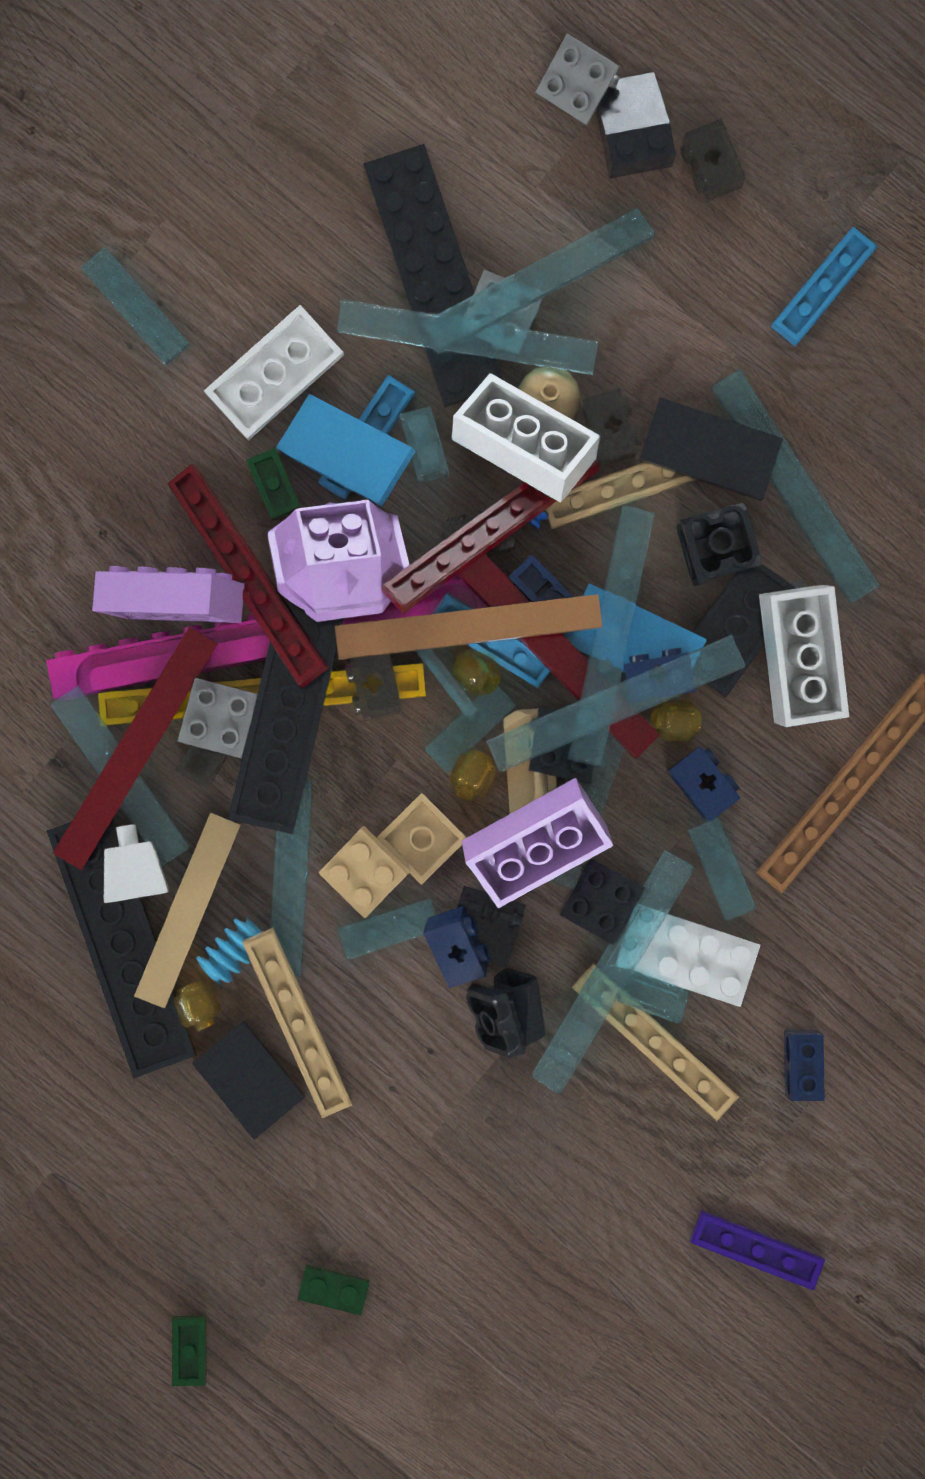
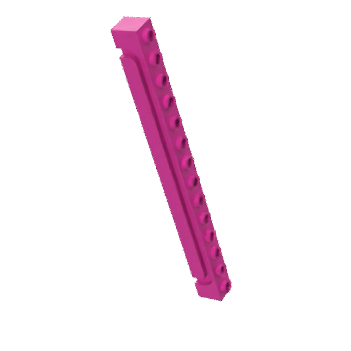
M456 575L404 614L390 601L383 613L344 618L343 625L433 614L447 592L474 609L487 608V606ZM252 614L247 615V621L241 623L214 622L215 627L203 630L202 625L190 626L218 643L201 673L266 661L270 641ZM189 627L183 628L182 634L172 636L170 631L154 633L150 635L151 640L139 642L137 637L119 640V646L106 648V644L92 645L86 647L87 652L74 654V650L54 653L55 659L46 660L53 699L62 701L156 682Z

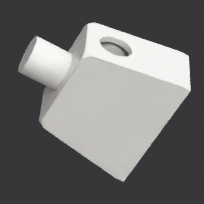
M136 824L116 827L119 847L108 848L104 852V903L170 893L153 842H138Z

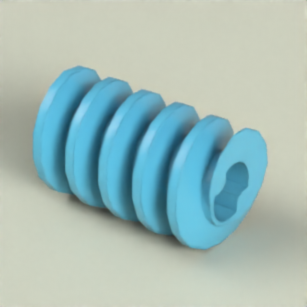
M246 917L245 922L236 918L233 920L237 927L236 931L228 928L224 929L228 937L226 941L218 937L215 938L219 947L217 950L208 946L205 948L210 957L208 960L200 956L196 957L203 971L221 987L223 985L220 980L227 983L233 980L229 970L235 973L242 971L239 961L245 964L251 962L244 948L243 940L261 933L262 930L248 917Z

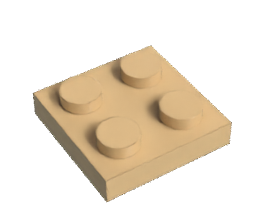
M421 793L377 839L411 871L410 874L422 885L462 845L461 841L466 839V837Z
M363 826L319 871V874L360 915L366 918L411 871Z

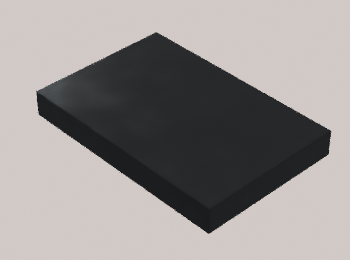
M242 1021L192 1063L254 1140L306 1097L245 1021Z

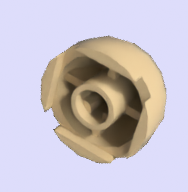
M546 365L535 368L523 378L518 387L522 392L574 420L580 408L581 394L578 384L569 372L560 367Z

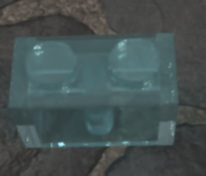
M431 406L400 414V424L406 444L416 451L411 458L417 483L420 484L448 476L449 468Z

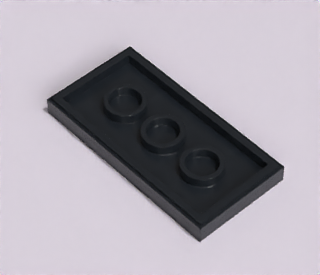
M660 397L639 461L762 501L783 438Z
M762 563L760 566L736 572L693 631V633L707 639L692 669L693 676L726 698L765 644L759 594L797 588Z

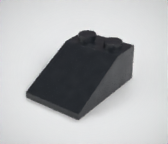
M655 73L620 78L615 88L608 87L596 108L609 179L672 167L676 151L670 121Z

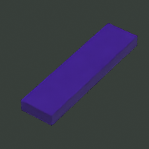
M703 1210L700 1211L689 1240L692 1244L813 1291L825 1259L821 1256Z

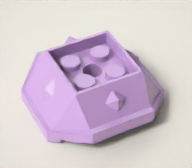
M369 500L338 504L328 502L322 506L298 508L288 518L268 532V543L278 592L293 604L304 609L305 613L316 622L383 613L390 600L381 591L382 585L409 566L398 516L384 512Z

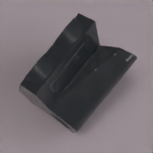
M744 503L697 514L680 520L681 523L677 525V533L693 586H699L710 579L761 565L759 548L749 513Z
M506 968L495 975L494 986L472 983L467 989V1004L476 1018V1034L485 1050L511 1058L525 1054L527 1045L545 1037L540 990L536 976Z

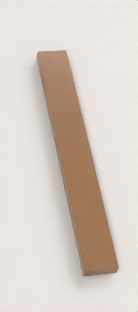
M599 594L337 625L335 626L338 658L342 660L599 629L603 625Z
M923 673L915 679L756 871L760 877L779 893H783L925 722V675Z

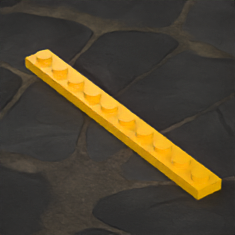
M423 663L333 671L324 706L426 697ZM261 678L213 683L258 694ZM152 688L98 693L101 726L131 724ZM191 690L172 720L184 719Z

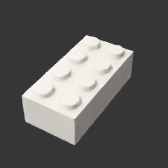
M491 373L453 416V441L560 503L596 460L600 435Z
M817 585L759 594L774 723L790 727L849 717L835 587Z

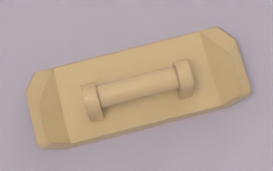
M539 708L515 710L503 718L510 814L557 788L555 776L529 771L535 732L530 731V723L533 718L537 719Z

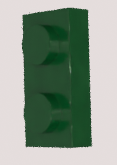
M276 448L246 460L272 521L292 513L295 509L301 508Z
M306 1265L297 1300L362 1315L370 1280Z
M173 1316L172 1386H205L207 1383V1316Z

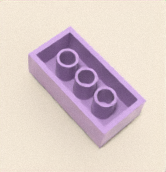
M109 566V572L96 571L92 611L132 620L241 623L244 583L232 580L231 574L216 573L215 569L196 568V573L187 572V569L167 567L166 572H158L157 568L138 567L137 571H129L127 567Z
M576 778L461 841L467 865L498 908L614 846L606 823Z

